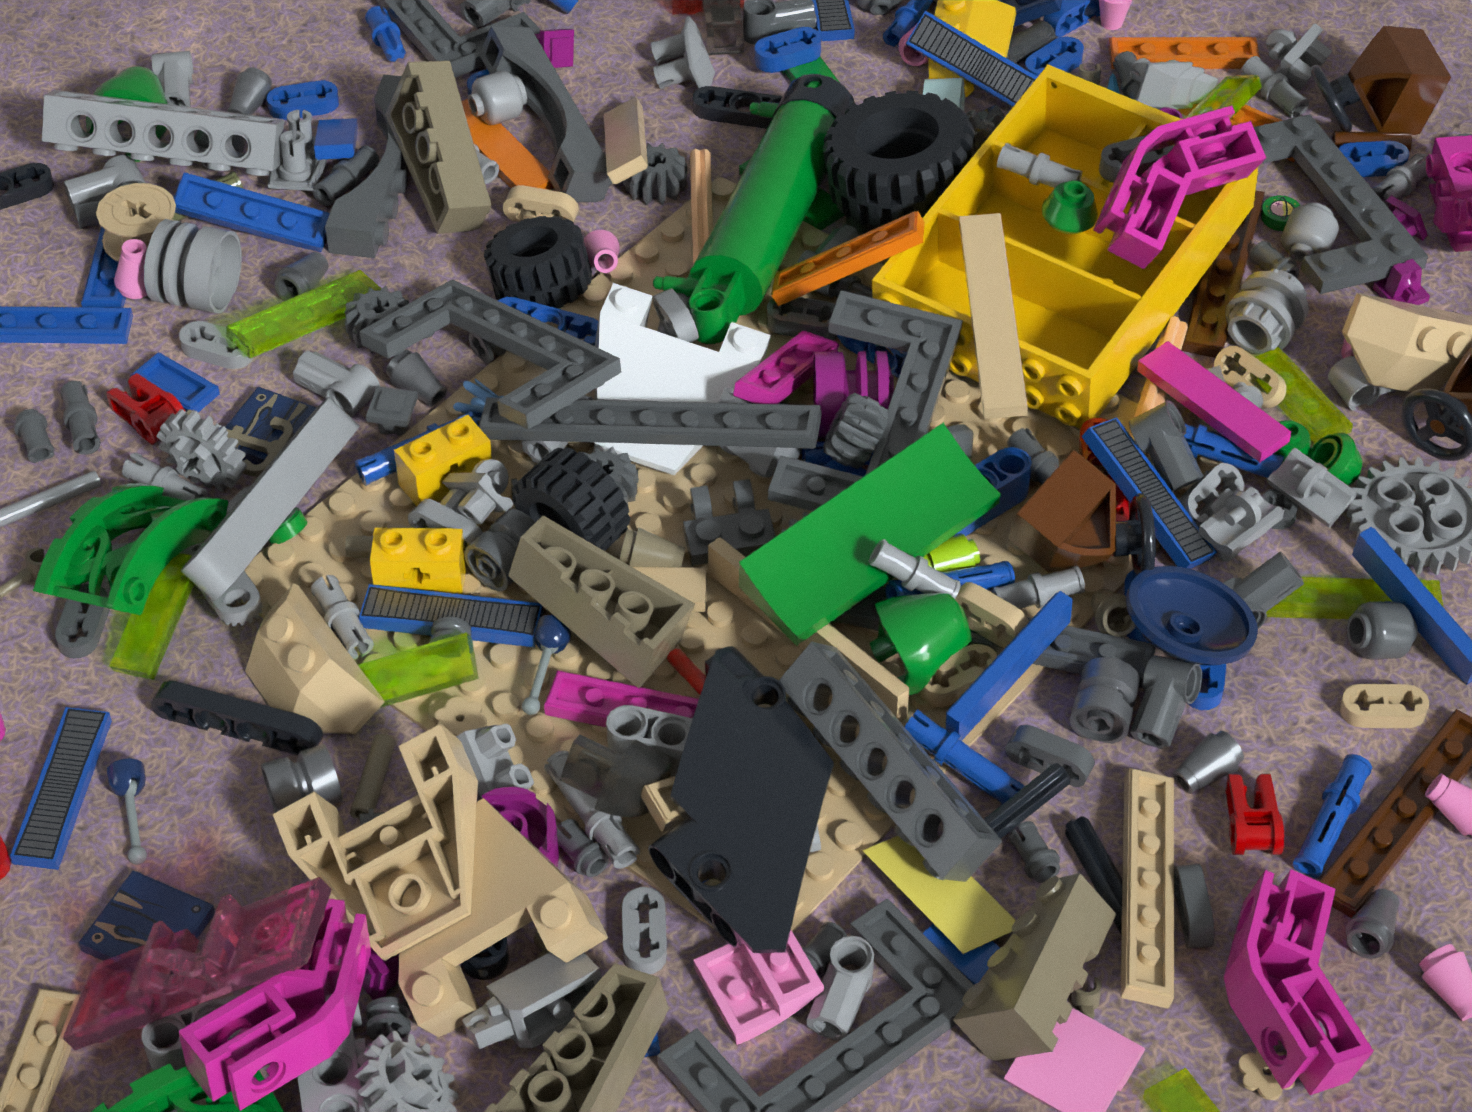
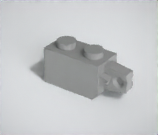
M549 952L487 985L490 1000L462 1019L466 1034L479 1049L511 1038L520 1048H534L547 1041L554 1031L560 1033L575 1016L573 1010L602 978L600 969L585 953L566 963Z

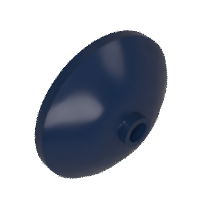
M1176 566L1154 567L1153 570H1144L1132 580L1126 594L1128 613L1139 632L1155 647L1177 659L1199 665L1228 664L1244 658L1251 651L1257 639V622L1246 602L1231 588L1204 573Z

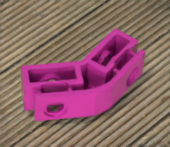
M1228 106L1158 126L1141 140L1123 161L1093 231L1099 234L1105 228L1115 232L1107 250L1144 269L1162 251L1185 195L1247 178L1266 159L1251 121L1232 126L1230 118L1235 114L1233 106ZM1175 145L1167 155H1163L1158 161L1153 163L1140 177L1135 175L1146 153ZM1129 200L1132 204L1128 213L1125 214L1123 210Z
M1472 135L1435 138L1432 154H1428L1426 157L1427 176L1436 181V183L1429 184V190L1436 206L1433 222L1442 233H1446L1451 247L1456 252L1472 251Z
M1290 869L1280 885L1276 886L1272 884L1274 873L1265 870L1243 901L1224 973L1228 1002L1282 1089L1290 1087L1299 1077L1309 1095H1313L1349 1083L1374 1050L1318 965L1336 889ZM1319 1021L1323 1024V1026H1324V1028H1325V1030H1326L1327 1036L1325 1035V1033L1323 1032L1322 1028L1320 1027ZM1278 1040L1283 1044L1287 1055L1279 1056L1275 1052L1273 1046L1279 1045Z
M295 896L271 978L178 1031L186 1068L213 1102L232 1091L234 1104L241 1111L330 1058L350 1033L371 955L366 914L356 913L354 922L348 923L344 900ZM237 1030H240V1032H239L236 1036H234L232 1039L228 1040V1038H229L234 1032H236ZM270 1064L266 1070L269 1074L266 1079L259 1082L256 1077H253L258 1070Z

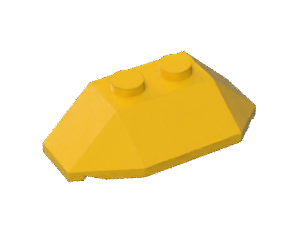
M938 0L934 16L1007 58L1016 17L1015 7L998 0ZM928 58L929 79L961 78ZM963 79L966 98L975 90V85Z

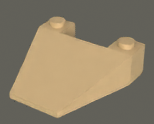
M441 723L398 746L418 792V795L348 833L345 830L337 808L316 792L273 814L290 858L327 899L345 901L347 921L353 923L356 913L366 914L370 947L384 961L471 915L478 780L461 741Z
M484 798L476 802L471 915L399 953L398 984L417 1025L437 1037L450 1033L463 1025L462 1019L479 1009L459 964L533 921L546 949L566 963L608 939L588 896Z

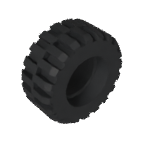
M907 90L906 93L896 94V91L886 92L885 96L877 98L871 96L865 98L860 105L856 103L846 109L845 115L839 114L833 121L831 127L826 132L823 146L829 193L832 202L837 205V209L848 218L851 217L854 222L863 226L868 223L873 229L914 211H918L923 218L976 153L973 126L969 122V117L961 108L947 98L941 100L937 94L927 92L926 95H922L918 91Z

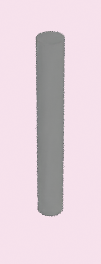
M91 471L0 509V527L101 486L96 471Z

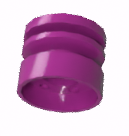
M866 351L858 352L855 370H846L843 352H814L813 405H820L822 414L817 440L825 439L830 428L829 425L832 423L835 414L839 411L842 402L846 401L847 397L853 393L870 397L878 401L886 409L889 408L894 393V377L888 363L887 351H875L874 370H867Z

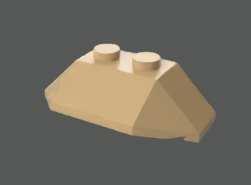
M1356 293L1342 334L1347 343L1351 345L1355 359L1367 382L1371 385L1407 392H1414L1419 389L1439 390L1449 380L1458 363L1472 347V316Z
M293 583L264 615L257 631L245 672L270 707L312 719L321 727L323 734L341 733L355 735L385 701L299 585Z

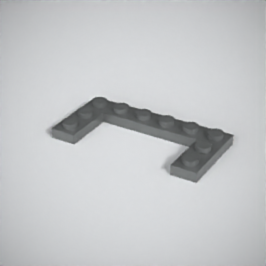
M376 0L382 8L384 7L387 10L390 18L428 61H450L455 78L485 66L480 53L491 26L528 27L532 29L534 34H540V28L525 12L459 36L427 0Z
M1310 114L1254 127L1266 155V159L1261 164L1293 157L1362 242L1303 257L1301 271L1320 294L1388 278L1394 265L1405 263L1410 259H1414L1422 269L1425 268L1428 255Z
M453 279L359 331L362 346L389 359L392 356L401 354L406 348L420 340L431 337L436 331L452 323L546 369L547 371L497 400L499 415L526 429L540 424L554 413L570 406L577 399L595 388L601 387L605 382L622 373L619 357Z
M841 290L829 321V333L907 352L888 408L887 426L883 431V437L873 452L866 472L867 475L928 433L960 337L963 320ZM780 456L768 489V500L814 511L860 480L862 476Z
M887 898L850 923V935L861 937L872 946L874 959L907 994L760 1097L698 1028L658 1054V1066L699 1112H834L955 1026L956 1023L953 1019L964 1005L962 1002L963 996L973 984Z

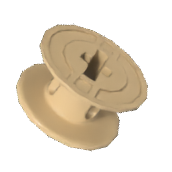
M151 183L124 185L107 193L98 203L96 211L99 225L105 229L102 244L106 254L119 262L122 245L130 239L141 240L148 248L151 236L157 225L164 219L173 220L176 210L173 195L163 187Z

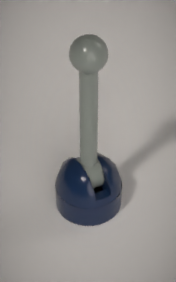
M554 615L540 617L535 629L536 645L543 652L530 695L522 703V709L528 715H534L540 710L538 697L551 654L563 651L568 645L572 631Z
M132 758L120 759L111 763L107 768L108 784L115 795L125 797L131 841L128 859L132 864L139 865L146 860L147 852L141 847L134 797L140 794L145 786V768L140 760Z

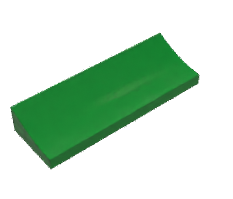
M943 422L739 562V588L797 646L894 578L883 570L869 565L870 556L880 540H886L889 544L914 558L918 555L924 557L998 505L1001 493L971 462Z

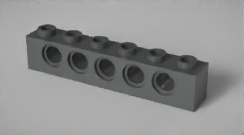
M811 641L778 680L789 695L786 698L787 702L796 712L806 716L815 726L813 729L814 735L823 744L833 748L840 756V765L843 770L854 779L860 780L869 791L867 793L869 801L877 809L887 813L896 823L894 829L897 835L907 844L916 847L925 858L923 865L927 871L939 880L966 882L1000 845L1002 840L836 647ZM832 693V701L829 705V696ZM859 724V734L856 738L855 730L857 725ZM886 756L887 765L885 770L883 771L882 763L884 757ZM914 788L915 798L913 803L911 804L910 793ZM942 821L943 833L942 836L939 838L938 827L940 822Z

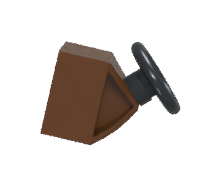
M1383 26L1356 60L1348 74L1346 73L1329 83L1319 65H1313L1310 69L1312 77L1341 130L1344 132H1350L1353 128L1344 107L1353 105L1361 100L1378 132L1418 135L1422 132L1451 79V75L1423 29Z
M1472 347L1454 369L1444 391L1419 389L1409 394L1402 404V423L1410 439L1421 450L1440 460L1458 461L1472 453ZM1424 401L1429 417L1426 420V425L1419 429L1414 418V409L1418 403ZM1433 436H1446L1461 444V446L1453 449L1445 448L1433 443L1429 439Z
M1076 450L1070 453L1017 512L1008 535V539L1047 572L1063 571L1074 566L1083 568L1106 561L1112 555L1118 557L1130 554L1136 576L1144 570H1153L1155 567V526L1148 497L1142 493L1136 494L1131 501L1129 520L1116 521V484Z

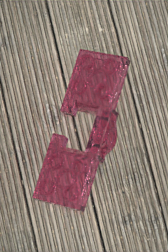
M317 877L243 907L230 894L223 896L218 904L201 952L195 954L199 940L188 929L174 933L163 921L154 923L146 945L92 966L63 1039L76 1051L94 1043H103L111 1037L126 1031L141 1029L148 1023L241 988L258 985L265 979L281 973L298 970L307 964L312 955V947L320 924L324 919V912L332 889L321 877Z

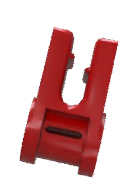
M135 373L128 379L132 397L126 391L123 392L118 388H112L106 392L107 400L113 412L131 425L143 439L154 445L160 441L157 438V434L172 413L177 414L180 409L184 411L185 409L173 394L165 392L138 373Z
M1228 774L1225 793L1230 820L1229 836L1232 854L1244 855L1245 850H1269L1271 855H1281L1284 848V825L1282 815L1278 810L1271 774H1260L1257 776L1253 808H1250L1247 804V786L1243 784L1242 776L1239 774Z

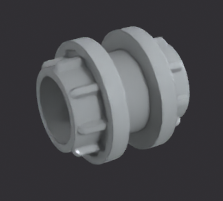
M1272 269L1254 272L1248 276L1242 284L1240 292L1231 299L1226 307L1227 331L1238 346L1251 353L1262 354L1267 351L1276 352L1282 350L1292 339L1295 330L1302 325L1308 316L1307 292L1301 282L1286 271Z

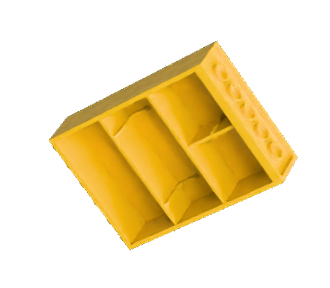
M1047 65L923 217L925 222L923 243L890 257L872 279V297L963 320L962 330L949 369L957 375L966 376L979 382L959 216L1001 213L1027 405L1031 409H1038L1057 418L1065 425L1075 426L1080 429L1085 421L1099 418L1138 365V360L1143 358L1166 327L1170 318L1174 316L1254 207L1258 167L1247 178L1185 195L1162 251L1144 269L1107 250L1115 233L1107 228L1101 234L1093 231L1095 225L1079 234L1058 232L1047 223L1042 215V204L1055 188L1042 183L1038 186L1029 183V178L1003 168H997V160L1005 143L1035 155L1040 153L1050 156L1049 160L1075 170H1081L1082 177L1080 182L1093 192L1099 218L1114 184L1105 180L1099 173L1102 150L1107 145L1148 135L1158 126L1182 119ZM1129 200L1123 210L1125 214L1128 213L1132 204Z

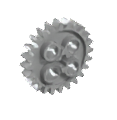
M1400 457L1397 467H1393L1385 460L1382 462L1380 471L1370 467L1367 477L1359 476L1356 488L1352 487L1357 492V496L1350 503L1347 510V517L1351 518L1349 530L1358 531L1355 540L1357 541L1359 534L1372 526L1406 565L1414 566L1417 575L1421 574L1423 566H1429L1431 571L1438 575L1441 564H1444L1451 571H1455L1458 560L1468 565L1472 557V488H1468L1470 477L1465 476L1456 479L1454 477L1455 467H1451L1445 472L1440 471L1439 461L1436 460L1430 467L1424 466L1421 457H1417L1414 465H1408L1406 460Z

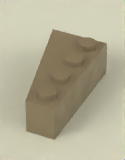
M450 61L408 62L385 116L437 234L468 232L480 229L487 214L490 212L491 200L487 192Z
M542 516L521 536L508 575L638 688L645 683L667 658L668 654L681 642L695 603L545 516Z
M1081 873L1061 878L1054 876L1040 885L1035 894L1037 899L1029 911L1021 915L1012 926L1013 934L1009 940L989 958L987 962L989 968L982 979L974 984L963 996L962 1002L964 1005L953 1021L981 1052L993 1061L1053 1052L1058 1038L1052 1031L1056 1022L1059 1024L1067 1022L1073 1009L1067 1002L1070 993L1083 987L1088 977V973L1083 968V965L1098 955L1116 916V913Z
M614 963L573 1010L575 1016L560 1033L553 1032L543 1044V1053L527 1071L522 1068L510 1081L509 1086L511 1089L497 1105L491 1103L484 1112H616L669 1010L660 978Z

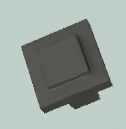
M377 386L366 414V421L377 423L381 434H396L397 436L406 434L418 399L417 391Z

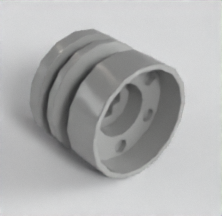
M164 219L160 222L151 236L144 264V284L146 293L151 301L169 302L171 305L183 306L187 302L192 309L212 313L224 312L237 289L241 271L242 250L240 239L236 232L206 226L199 230L196 224L181 223V221Z

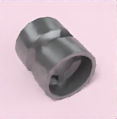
M1100 657L1088 661L1083 666L1078 685V694L1075 697L1070 717V724L1080 737L1114 744L1122 741L1128 735L1133 706L1135 705L1140 684L1138 672L1130 664L1120 659Z
M325 744L300 751L295 763L286 757L261 764L263 778L275 813L313 792H316L332 805L343 800L338 777Z

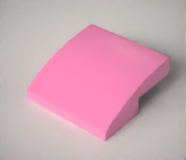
M792 930L790 931L785 953H753L744 943L738 948L727 944L693 960L695 971L736 1045L753 1039L773 1028L802 1009L824 991L823 983Z
M1073 1008L1067 1022L1062 1024L1056 1022L1052 1032L1058 1038L1053 1052L1016 1057L1004 1080L1057 1112H1106L1117 1091L1120 1092L1128 1081L1145 1048Z

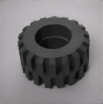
M538 216L532 219L521 220L518 223H512L506 226V229L497 232L493 236L494 239L488 241L486 245L487 250L484 251V258L496 300L505 297H516L559 309L564 307L565 304L577 300L578 295L584 294L588 289L587 285L592 281V271L581 229L569 219L562 220L561 217Z
M566 447L564 450L562 448L554 449L518 480L517 484L513 487L514 496H512L517 510L527 514L535 522L542 516H545L604 551L626 532L627 526L630 524L628 504L624 500V495L614 482V479L596 461L591 460L582 452L577 453L571 448Z

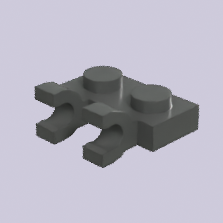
M750 479L733 481L735 494L733 506L735 514L713 517L707 485L690 488L693 504H690L693 520L683 521V533L691 566L708 564V545L719 537L745 557L776 537L769 509L755 510Z

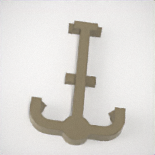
M188 409L186 413L189 415L193 410ZM274 416L270 422L271 427L284 433L279 440L272 442L242 434L244 428L235 425L233 430L227 429L228 434L226 436L237 439V445L264 452L268 455L264 462L258 465L252 464L247 459L243 462L247 464V467L242 472L243 474L259 477L294 435L293 427L289 421Z

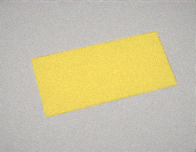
M899 836L862 850L963 954L1013 932L1012 926L1016 920L972 876L966 882L937 879L924 867L923 860L925 858L916 847L907 844Z

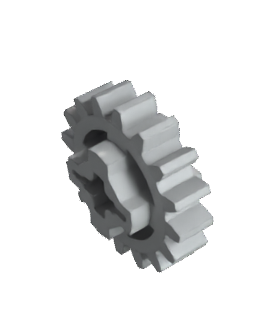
M180 409L177 414L172 413L160 427L161 430L158 432L157 438L162 442L158 447L169 454L165 460L168 463L176 464L177 467L175 469L179 475L185 478L190 476L191 482H203V485L210 489L214 485L220 492H224L227 487L231 489L243 475L242 472L247 467V464L242 461L246 456L245 452L235 448L238 440L226 436L228 434L226 427L218 423L215 426L213 425L212 417L208 416L203 420L195 410L188 415L183 409Z
M392 1031L387 1037L381 1034L369 1044L365 1051L358 1056L357 1061L361 1067L354 1072V1076L365 1083L358 1090L360 1096L370 1097L372 1104L368 1108L369 1112H456L457 1110L452 1103L459 1098L458 1093L448 1088V1085L455 1080L454 1076L442 1072V1066L445 1061L442 1057L435 1058L433 1055H429L430 1045L428 1043L420 1048L416 1046L414 1035L408 1034L402 1040L397 1031Z

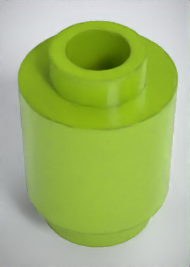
M963 533L955 534L923 557L928 560L930 567L939 572L955 571L975 567V565L980 564V554L973 539L967 540Z

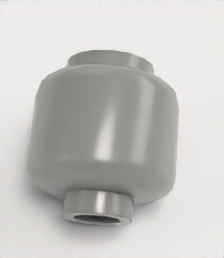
M497 71L475 79L472 85V94L468 95V105L472 114L475 117L480 116L488 125H496L517 118L523 111V105L527 103V94L523 82L518 76H513L508 71Z
M1307 203L1298 206L1292 210L1282 232V246L1289 252L1291 258L1302 263L1305 256L1331 250L1339 231L1338 222L1333 216V212L1322 204Z

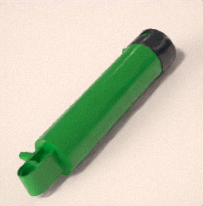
M820 74L803 75L791 82L779 103L753 102L750 104L749 111L752 115L772 118V121L694 262L689 277L656 276L653 279V287L655 289L666 291L672 288L676 293L685 294V296L690 297V314L695 322L699 335L697 340L700 343L716 344L724 341L731 322L736 323L739 316L756 310L762 302L827 174L823 153L826 132L839 114L845 115L846 109L855 104L853 96L846 87L832 77Z

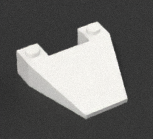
M613 283L600 311L595 347L619 357L622 373L608 380L601 387L595 388V400L719 403L725 388H734L736 381L765 360L771 335L731 322L720 351L717 352L647 328L652 295ZM594 442V447L596 445L600 451L606 452L613 446L617 455L628 453L631 461L671 475H675L703 446Z

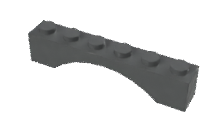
M491 26L480 57L490 74L497 71H508L513 76H518L523 82L527 94V104L544 123L553 141L554 163L548 175L553 187L557 192L570 195L576 202H598L604 200L609 187L612 185V181L607 175L606 156L534 32L528 27Z
M383 74L374 102L377 125L387 139L386 150L378 166L365 181L349 193L335 200L325 225L329 253L375 258L379 246L387 244L389 236L388 221L389 219L396 218L398 213L397 196L399 193H405L408 182V166L385 116L402 76Z

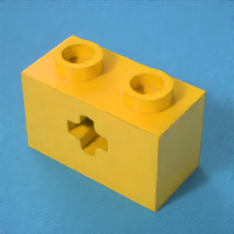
M469 415L394 449L398 484L416 507L424 499H432L437 502L443 500L450 491L442 483L449 473H472L477 463L482 460L492 459L490 439Z
M374 528L370 556L373 585L463 594L467 564L464 555L463 529Z

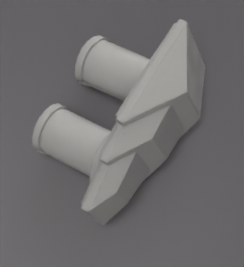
M690 16L686 17L681 34L651 42L652 52L658 64L654 66V74L660 89H665V87L690 79L696 82L698 88L711 86L715 71L703 44L699 29ZM683 56H684V58H682V59H678V60H675V61H672V62H669V63H666V64L661 65V64L664 63V62H667V61H670V60H673V59H676V58H679V57H683Z
M1140 58L1131 66L1140 75L1135 71H1130V77L1140 83L1135 100L1156 109L1173 108L1178 110L1192 108L1193 104L1209 101L1212 99L1218 78L1204 73V68L1192 66V62H1179L1177 60L1151 63L1146 58Z
M294 110L287 114L289 131L280 135V143L282 145L281 165L274 171H269L268 188L313 191L315 189L313 188L314 185L319 182L327 159H315L314 144L316 136H312V115L306 110L302 112L303 120H300L299 110Z

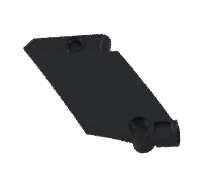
M728 646L716 650L715 654L705 661V674L707 677L694 713L671 791L670 799L678 806V811L684 820L649 845L648 850L653 862L661 873L727 943L734 948H738L744 943L753 953H785L834 762L786 701V692L782 683L773 677L764 676L736 647ZM760 704H769V705H772V706H771V707L763 708V707H759L758 705H760ZM707 879L721 881L720 884L713 886L705 885L702 882Z

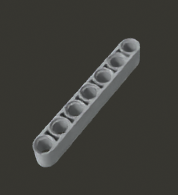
M330 397L325 399L305 420L181 569V572L213 601H216L241 575L360 425Z

